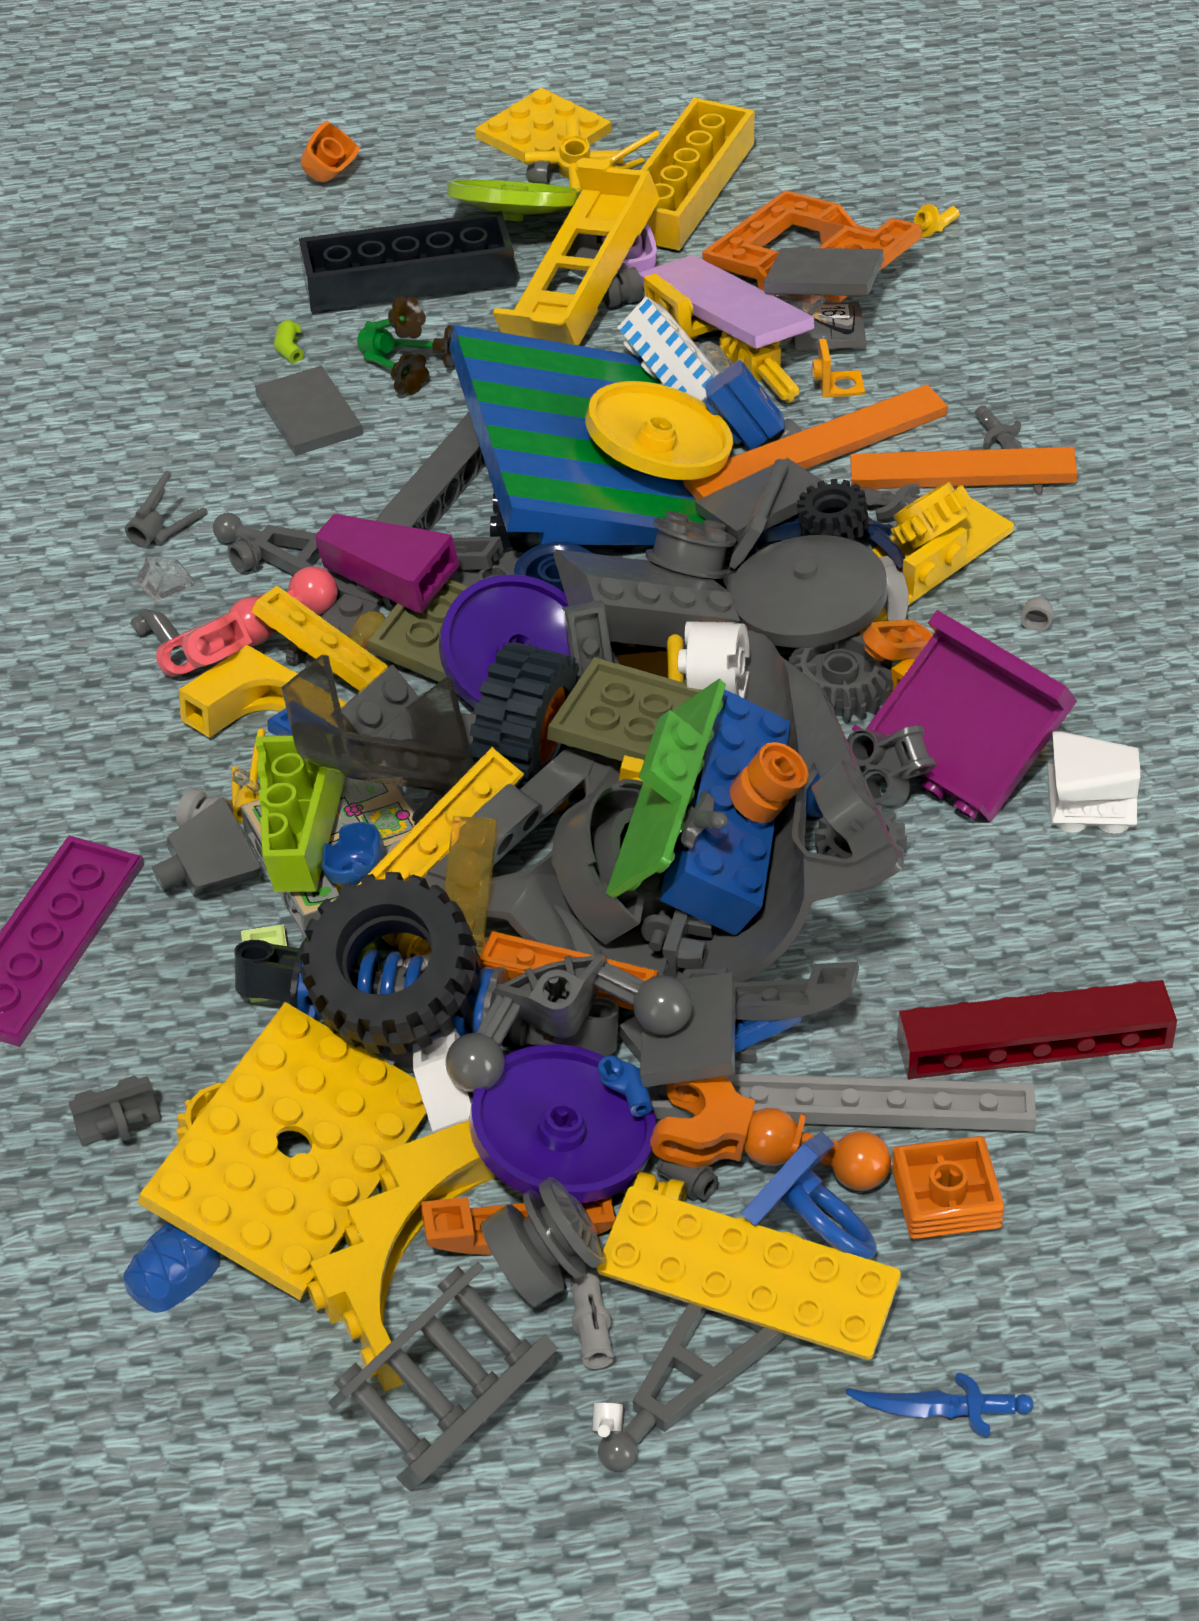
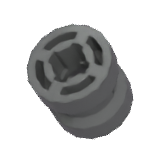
M635 267L623 269L620 274L615 275L602 298L607 308L617 307L623 301H628L629 303L642 301L643 286L637 269Z

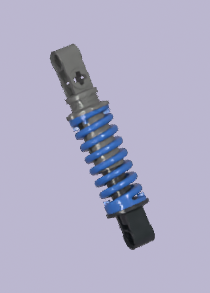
M308 937L304 939V941L310 942ZM246 940L235 947V990L238 994L248 998H264L288 1002L291 1006L313 1019L317 1015V1017L324 1021L310 999L308 990L302 981L300 969L304 964L299 957L300 948L271 944L263 940ZM370 948L364 952L360 966H357L358 957L356 958L351 972V982L355 988L366 993L378 995L395 993L410 986L421 976L425 970V961L422 956L416 955L411 958L408 967H403L401 954L399 952H392L387 956L383 970H379L380 954L377 949ZM480 967L481 969L476 973L479 980L477 994L467 996L471 1005L469 1011L464 1018L456 1015L452 1019L460 1037L477 1032L496 999L494 990L497 984H504L508 981L506 968ZM596 997L581 1028L574 1035L567 1038L550 1036V1034L534 1027L517 1015L504 1039L512 1040L514 1045L524 1046L526 1043L534 1045H570L608 1056L617 1049L619 1006L609 998Z

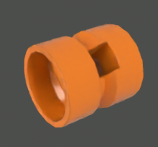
M778 742L767 743L756 753L749 762V765L732 782L729 790L731 801L744 817L758 823L771 822L788 805L789 800L807 783L809 776L807 765L803 758L791 747Z

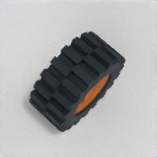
M508 642L504 645V650L500 649L498 651L496 663L491 662L487 670V682H482L480 702H476L473 714H476V720L470 729V736H473V742L469 745V756H473L469 763L470 769L493 747L524 773L522 780L515 786L520 789L567 747L565 744L547 738L549 724L581 678V676L577 675L579 665L575 663L576 659L573 656L516 642Z

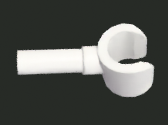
M594 1403L592 1431H598L601 1437H607L610 1431H622L623 1404Z

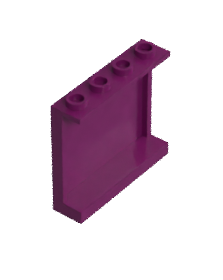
M936 610L928 621V624L935 633L867 726L866 730L886 733L890 736L903 728L922 725L925 730V734L922 737L930 758L935 759L937 766L933 770L918 776L924 780L921 786L941 800L945 794L956 800L953 806L968 818L974 820L979 815L991 822L1053 736V731L1059 728L1077 700L1067 686L939 610ZM856 724L852 727L853 731L862 729ZM873 741L867 747L869 755H872L874 751Z

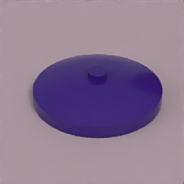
M509 574L488 577L462 591L448 609L439 635L441 664L456 692L475 708L476 702L479 703L481 699L480 688L482 682H487L488 679L487 670L491 662L496 663V654L500 649L504 650V645L508 642H516L569 655L562 608L568 607L565 593L540 579Z
M537 1045L523 1048L504 1056L505 1066L499 1081L488 1090L486 1088L475 1089L470 1108L469 1129L474 1147L482 1161L499 1179L522 1193L534 1190L541 1196L539 1183L548 1177H554L580 1203H588L608 1198L622 1191L636 1180L639 1172L644 1170L652 1151L650 1138L656 1126L654 1110L652 1109L650 1113L644 1116H633L630 1112L626 1096L602 1083L597 1067L600 1060L605 1056L588 1049L570 1045Z

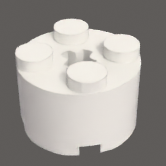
M687 621L685 625V644L687 649H680L678 656L679 673L686 674L687 678L684 680V683L689 688L703 690L716 680L721 679L726 683L725 690L745 699L749 680V671H745V658H749V638L746 625L736 622Z

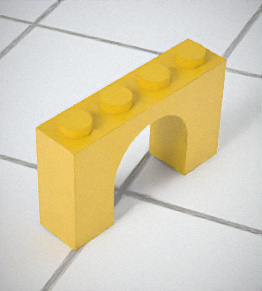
M249 645L244 646L179 689L181 721L209 738L246 714L262 710L282 711L295 701L344 729L333 714L347 702Z

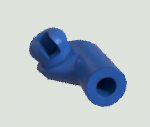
M609 1055L602 1058L597 1067L602 1083L626 1096L630 1112L633 1116L639 1117L650 1113L653 1106L647 1087H643L640 1069L631 1063L620 1060L616 1056Z

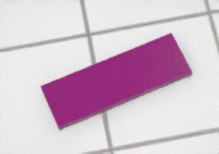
M68 835L0 931V1041L21 1047L143 868V856Z

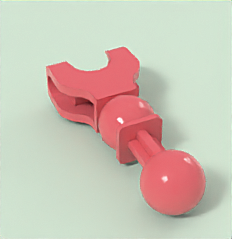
M310 566L294 574L286 592L317 615L326 613L335 604L338 588L334 577L327 570ZM264 594L257 597L241 598L230 608L229 613L214 618L162 643L156 652L160 669L170 677L180 676L196 668L217 662L246 645L257 646L265 643L276 630L267 626L263 620L251 612L256 600ZM176 646L183 648L184 654L188 659L181 666L175 665L171 661L170 653Z

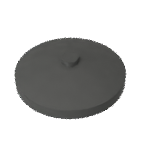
M808 535L774 543L749 557L735 573L730 585V594L740 619L739 623L745 624L747 631L751 630L764 634L777 646L805 648L843 640L868 626L879 615L885 605L888 595V584L882 561L865 545L838 536Z

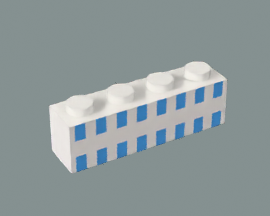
M645 296L617 327L626 338L623 342L624 345L634 355L643 358L644 361L641 363V366L652 377L659 378L662 382L660 385L680 390L704 402V399L707 398L705 384L719 374V372L666 308Z

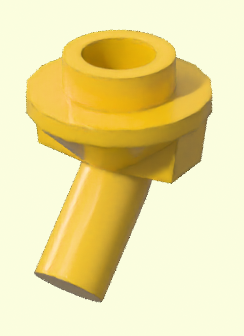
M926 204L915 214L914 223L921 225L922 237L928 238L935 231L942 232L944 227L960 217V213L955 206H951L939 215L937 207L932 204Z

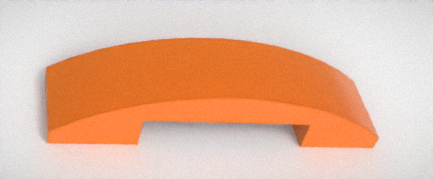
M468 1197L422 1201L421 1212L427 1246L457 1253L492 1255L485 1241L481 1223L506 1205L470 1208ZM611 1197L581 1203L591 1218L597 1235L613 1227L615 1216ZM524 1203L512 1204L526 1217H529Z

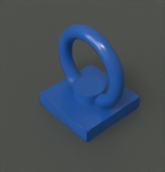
M822 1131L803 1143L741 1212L756 1226L784 1203L793 1212L797 1211L815 1232L837 1250L869 1260L874 1258L877 1251L875 1239L867 1226L840 1198L821 1184L823 1180L812 1171L835 1145ZM817 1205L829 1213L846 1232L835 1224Z

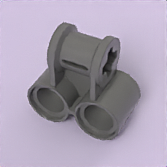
M922 725L903 728L890 736L886 733L866 729H858L849 734L847 741L858 766L866 767L867 769L862 774L876 805L886 807L900 806L909 795L910 786L908 779L925 774L937 766L935 759L930 758L922 737L925 734ZM873 741L874 751L871 757H868L867 747ZM886 779L887 791L882 796L880 786L882 781Z

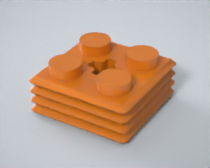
M983 1136L903 1145L893 1148L892 1170L911 1238L916 1239L1002 1227L1005 1206L987 1143Z

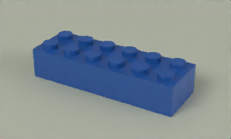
M724 690L721 699L723 707L715 718L712 727L714 735L706 746L703 755L705 763L696 777L693 787L695 795L688 806L692 805L695 808L700 800V794L703 791H707L714 798L713 811L724 813L727 816L728 822L720 830H702L696 837L694 846L691 849H688L681 843V833L679 834L673 849L675 852L674 860L664 873L660 901L736 936L762 908L775 819L768 823H758L744 817L731 801L729 790L732 782L749 765L751 759L765 744L778 742L787 745L791 721L739 695Z

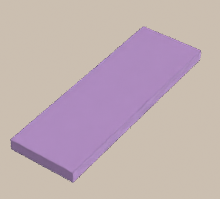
M695 255L638 272L643 288V277L656 273L691 300L694 309L693 315L755 349L814 329L813 316L771 294H765V291Z

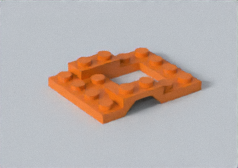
M784 190L702 252L703 260L724 271L744 275L750 279H757L758 288L764 291L763 282L779 252L764 248L763 246L778 237L780 233L792 224L805 227L810 231H819L822 245L818 248L883 249L884 261L880 270L921 239L922 228L920 224L896 218H890L878 229L860 226L852 220L840 204ZM771 294L776 298H784L813 307L824 298L832 302H841L847 298L844 295Z

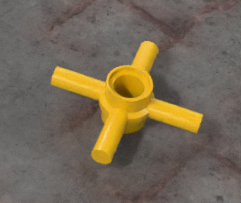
M572 117L566 120V137L561 140L558 151H525V165L539 160L550 161V164H558L560 174L565 178H569V187L583 190L575 171L576 162L581 158L606 159L621 150L590 151L588 140L579 135L578 119ZM624 158L615 162V164H624Z

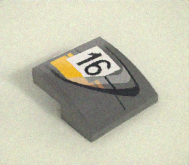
M858 301L818 303L814 307L806 304H790L814 317V329L792 337L795 350L819 349V339L827 340L828 349L866 347L864 321Z

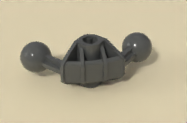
M598 953L596 956L577 958L567 956L562 961L546 964L533 970L530 967L524 970L525 973L504 984H497L494 990L496 999L477 1032L459 1037L449 1047L445 1059L446 1071L451 1081L462 1090L474 1092L475 1089L481 1088L488 1090L499 1081L503 1074L505 1060L500 1045L517 1015L534 1027L554 1037L567 1038L574 1035L581 1028L599 989L632 1005L640 1025L649 1032L660 1035L674 1033L687 1023L692 1012L691 995L686 986L676 978L662 975L644 981L607 963V956L602 953Z

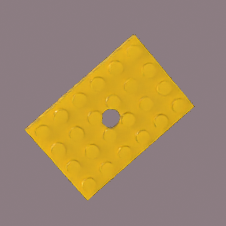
M284 1002L141 1191L137 1204L300 1301L307 1292V1283L312 1282L314 1279L310 1262L332 1254L344 1238L345 1231L343 1228L351 1224L348 1218L347 1206L372 1197L373 1192L380 1185L379 1173L386 1171L382 1152L408 1143L426 1118L427 1113L416 1078L394 1065H389L377 1055L367 1052L365 1048L361 1046L355 1048L344 1042L339 1033L334 1034L329 1027ZM285 1131L299 1132L309 1140L311 1150L308 1154L299 1153L292 1158L288 1157L277 1148L278 1141L276 1137Z

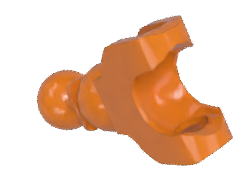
M725 1076L666 1084L667 1096L671 1103L692 1113L694 1117L663 1118L652 1131L650 1146L654 1154L659 1158L690 1168H700L703 1165L709 1166L720 1159H731L740 1162L743 1149L751 1160L762 1166H778L787 1162L803 1143L815 1135L802 1132L806 1115L800 1114L797 1125L790 1114L779 1108H763L753 1112L756 1100L741 1096L736 1092L732 1083ZM855 1131L846 1134L839 1141L830 1139L835 1145L819 1162V1164L832 1167L836 1178L847 1188L856 1191H867L876 1188L886 1179L891 1168V1155L887 1145L880 1137L867 1131Z

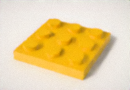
M541 87L475 128V138L525 163V151H558L561 140L566 137V120L568 118L578 119L579 135L588 140L589 146L612 132V122ZM550 164L551 170L558 166V164Z

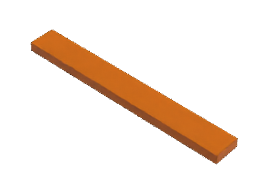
M926 384L728 458L725 466L717 473L705 478L684 480L683 485L696 500H699L773 465L778 459L784 460L789 458L802 468L807 469L944 417L947 414L948 405Z

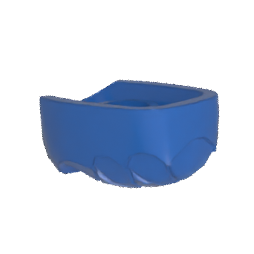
M168 1222L147 1240L142 1249L134 1255L123 1273L127 1294L137 1304L150 1312L159 1313L167 1311L192 1295L213 1276L220 1266V1253Z

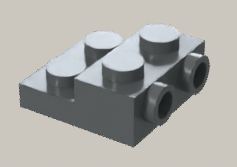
M393 664L382 671L333 714L343 728L355 736L357 745L370 760L380 757L388 771L394 770L396 772L399 770L402 775L409 772L422 760L417 755L419 751L425 747L429 752L438 746L446 717L426 691L417 695Z

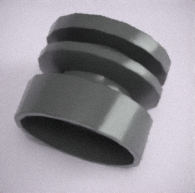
M548 1177L539 1183L541 1196L534 1190H528L523 1194V1202L529 1217H526L516 1207L509 1204L481 1223L485 1241L501 1270L520 1295L534 1307L541 1305L564 1289V1280L559 1269L560 1265L569 1274L578 1279L586 1275L584 1262L590 1267L596 1268L606 1261V1254L603 1251L596 1228L581 1203L573 1195L569 1194L566 1188L554 1177Z

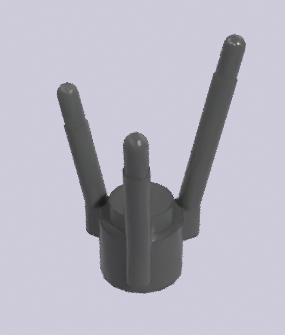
M170 471L164 472L144 504L125 526L127 537L140 547H147L152 541L161 545L167 537L207 514V509L201 508L165 529L162 528L164 520L154 508L165 493L164 487L171 477Z

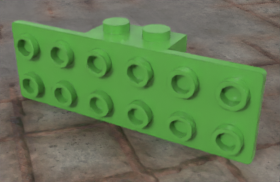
M721 679L716 680L674 710H669L658 718L638 777L643 781L606 891V894L613 899L627 890H635L644 879L655 872H664L674 860L675 852L673 849L677 837L685 826V821L683 820L685 811L695 795L694 783L705 763L703 755L706 746L714 735L712 727L715 718L723 707L721 699L726 683Z

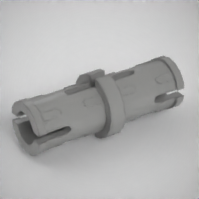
M586 1273L583 1277L578 1279L574 1277L570 1281L569 1287L575 1309L572 1316L573 1330L580 1337L583 1354L582 1361L585 1367L602 1369L610 1365L613 1361L612 1357H614L608 1334L611 1318L607 1308L603 1307L599 1286L600 1279L594 1274Z

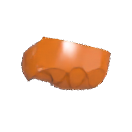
M327 120L317 127L309 139L301 156V166L304 172L313 180L327 182L338 176L355 159L360 146Z

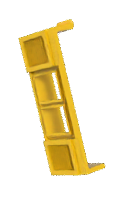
M581 158L576 162L575 171L583 190L515 309H494L493 315L501 333L579 346L598 312L597 308L633 242L637 235L640 236L660 200L650 171L610 168V161L604 159ZM578 233L607 236L594 259L566 256ZM558 268L587 271L575 294L546 291Z

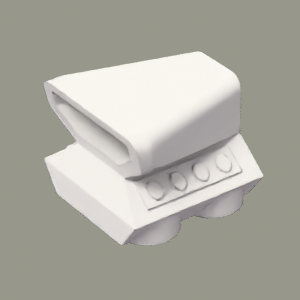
M1053 731L1055 763H1048L1047 776L1050 825H1056L1059 829L1071 833L1084 830L1087 826H1098L1101 830L1113 834L1122 833L1129 827H1135L1137 825V796L1140 782L1138 748L1072 733Z

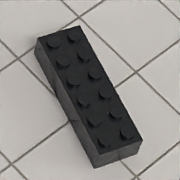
M502 211L299 238L302 272L311 312L389 302L397 296L419 298L515 284L514 250Z

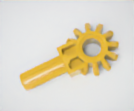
M722 331L720 338V357L722 363H726L729 367L736 361L742 360L757 381L765 380L778 397L785 400L786 403L794 401V397L799 395V387L781 368L779 341L755 349Z

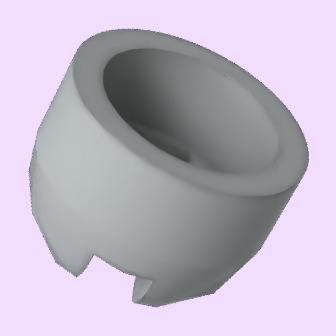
M1042 597L1029 599L1022 608V625L1028 630L1045 631L1051 626L1053 608L1049 601Z

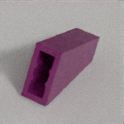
M334 513L315 535L316 546L319 550L323 567L415 612L422 613L459 567L451 534Z

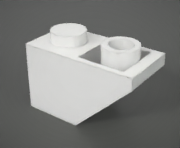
M455 1028L445 1037L441 1032L436 1033L430 1037L433 1044L423 1049H420L418 1043L413 1044V1071L433 1133L469 1120L474 1094L457 1087L449 1078L445 1065L449 1047L460 1037Z

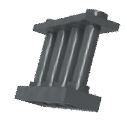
M478 1261L466 1273L459 1266L456 1267L437 1285L443 1294L364 1369L355 1362L334 1382L340 1391L328 1402L330 1406L335 1410L344 1400L352 1395L405 1453L402 1459L408 1466L396 1478L409 1491L416 1488L559 1349L546 1334L532 1345L526 1339L521 1342L468 1283L484 1269ZM452 1298L459 1302L507 1355L504 1360L510 1366L499 1377L493 1371L488 1374L435 1316ZM419 1330L430 1339L474 1387L470 1392L476 1399L465 1410L459 1403L454 1406L401 1349ZM385 1362L440 1420L437 1426L443 1432L431 1443L425 1437L420 1440L366 1381Z

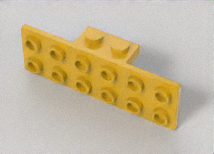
M972 499L965 506L970 513L966 518L915 549L911 547L908 541L900 545L895 536H891V540L902 550L905 556L903 568H900L907 583L908 605L1014 531V523ZM879 545L872 549L879 558L884 556L890 557ZM885 605L872 622L888 620ZM872 622L861 631L855 633L853 636L858 637L861 634H864V632L868 629Z
M634 1186L627 1189L603 1249L606 1254V1261L597 1267L600 1275L865 1360L873 1358L901 1278V1272L898 1268L850 1253H844L837 1249L802 1239L790 1232H779L760 1225L754 1226L748 1219L727 1216Z

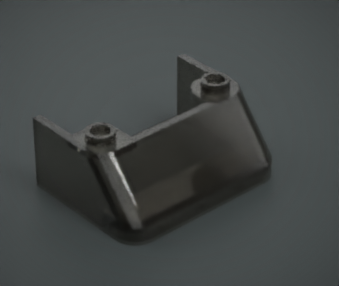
M327 655L319 656L282 686L296 750L304 760L311 764L356 780L446 793L474 766L473 758L469 756V742L452 678L445 677L406 707L413 739L404 740L346 731L330 660Z

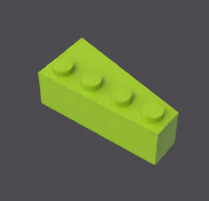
M337 734L256 737L259 759L257 761V771L260 778L259 802L262 817H260L262 857L274 892H315L322 871L321 862L323 860L324 844L329 843L347 773Z

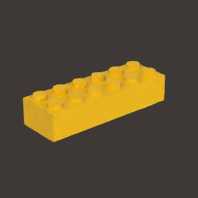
M694 97L642 166L641 171H650L660 198L647 221L657 246L680 251L754 145L755 110Z

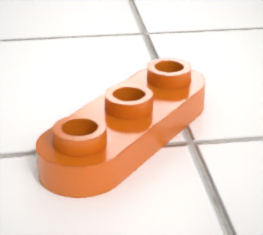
M914 620L872 622L862 635V638L866 643L864 646L865 650L873 658L879 661H884V659L893 661L908 658L916 659L933 636V633Z

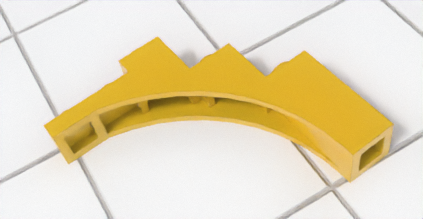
M469 1120L382 1152L386 1171L379 1173L383 1193L347 1206L348 1218L351 1224L343 1229L348 1247L310 1262L314 1279L312 1282L307 1283V1291L314 1309L318 1311L324 1308L331 1324L343 1320L349 1338L352 1341L360 1339L364 1349L359 1350V1354L364 1368L391 1343L383 1326L385 1303L398 1263L410 1243L424 1227L421 1202L458 1198L473 1188L497 1178L482 1161L474 1147L469 1129ZM387 1362L369 1377L377 1376L384 1392L403 1385L402 1379Z

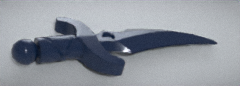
M868 516V528L863 530L862 536L869 537L890 555L898 567L903 568L905 556L902 550L889 537L892 533L890 529L893 526L878 523Z

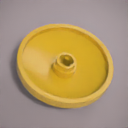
M624 381L606 385L593 394L585 416L588 433L604 452L630 468L661 478L693 480L711 476L725 466L733 445L732 433L726 422L720 415H713L704 402L680 390L656 383Z

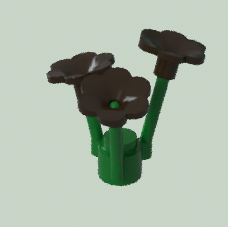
M403 296L395 297L392 300V309L388 312V319L378 322L367 321L357 338L359 351L364 354L365 361H373L392 370L391 379L394 381V390L401 395L405 393L414 395L419 392L421 384L428 379L429 371L425 367L426 358L419 353L414 355L404 353L399 358V362L396 363L382 357L390 353L394 346L433 349L436 353H442L445 367H455L449 349L453 326L448 325L445 328L443 339L435 338L433 341L395 339L392 333L385 329L389 326L394 327L395 333L399 338L410 337L415 339L420 337L422 333L421 326L425 324L426 316L424 311L419 309V302L413 296L407 298Z

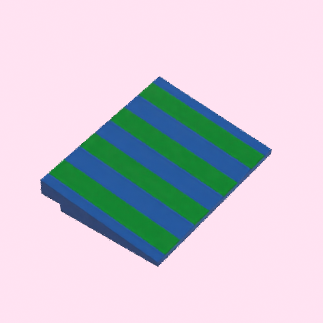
M459 325L453 326L449 347L507 532H538L541 544L566 542L580 545H654L658 530L653 525L654 519L666 517L667 511L679 512L689 516V521L704 523L706 519L696 513L695 501L697 500L683 485L684 480L649 475L622 464L604 452L594 442L586 428L585 416L590 399L600 388L624 381L662 383L659 378L652 377L641 366V363L644 361L641 356L637 357L631 354Z

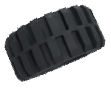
M386 872L385 879L376 880L374 874L360 877L362 884L351 888L349 883L337 889L338 898L333 902L326 898L317 908L321 915L319 920H309L304 932L310 942L304 941L300 946L299 957L304 964L300 969L302 981L325 1024L334 1034L340 1033L344 1042L356 1048L363 1043L367 1052L382 1054L384 1047H390L394 1055L408 1053V1045L418 1043L420 1049H423L433 1044L430 1037L436 1033L441 1032L445 1037L455 1028L452 1019L456 1015L464 1018L469 1011L471 1005L467 996L476 995L479 986L476 973L481 968L480 956L475 947L477 944L463 911L457 902L451 901L448 893L437 884L429 888L425 878L414 874L409 877L408 881H405L400 872ZM392 933H409L428 941L431 947V955L427 967L421 976L405 989L395 993L378 995L363 992L352 984L351 972L356 958L375 939Z

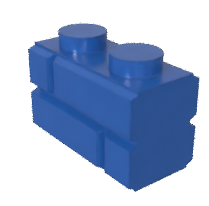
M742 360L736 361L726 368L723 373L720 372L705 384L707 398L704 399L707 408L713 415H722L728 423L733 441L736 444L743 442L748 450H753L764 443L767 438L773 437L784 429L783 413Z

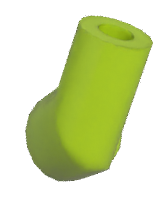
M285 320L277 326L273 346L290 363L295 364L304 358V351L293 342L299 339L296 336V332L302 333V330L298 323Z

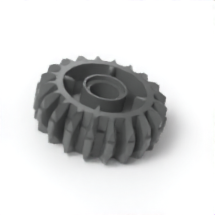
M863 634L858 637L849 636L843 640L826 645L794 648L792 656L789 657V663L817 683L826 692L835 715L842 717L846 723L852 715L863 720L866 712L876 714L878 707L882 706L893 689L891 668L894 667L892 666V661L887 659L879 661L869 655L864 648L866 643L862 638Z

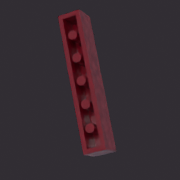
M1163 980L1137 981L1131 984L1105 987L1095 986L1080 990L1047 992L1029 996L1004 997L995 1000L970 1003L960 1002L953 1005L927 1008L917 1007L910 1010L899 1011L897 1041L907 1079L910 1080L1173 1048L1177 1018Z

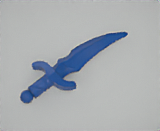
M962 1373L955 1375V1383L963 1388L966 1393L965 1395H952L941 1390L919 1393L866 1392L850 1388L845 1390L847 1395L859 1402L887 1413L918 1418L941 1415L949 1419L968 1415L971 1429L984 1437L990 1436V1425L982 1420V1414H1015V1409L1021 1414H1027L1032 1411L1034 1406L1032 1398L1026 1394L1018 1395L1016 1398L1015 1394H982L978 1384L971 1377Z

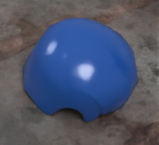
M365 822L344 825L339 830V840L336 844L332 846L327 843L324 844L321 869L329 881L341 886L349 883L350 887H355L361 882L360 877L367 876L386 856V849L381 834L375 825Z

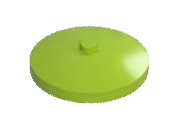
M478 179L447 181V196L479 209L492 212L502 211L504 220L523 221V215L552 213L572 208L582 191L581 189L567 186L519 181Z

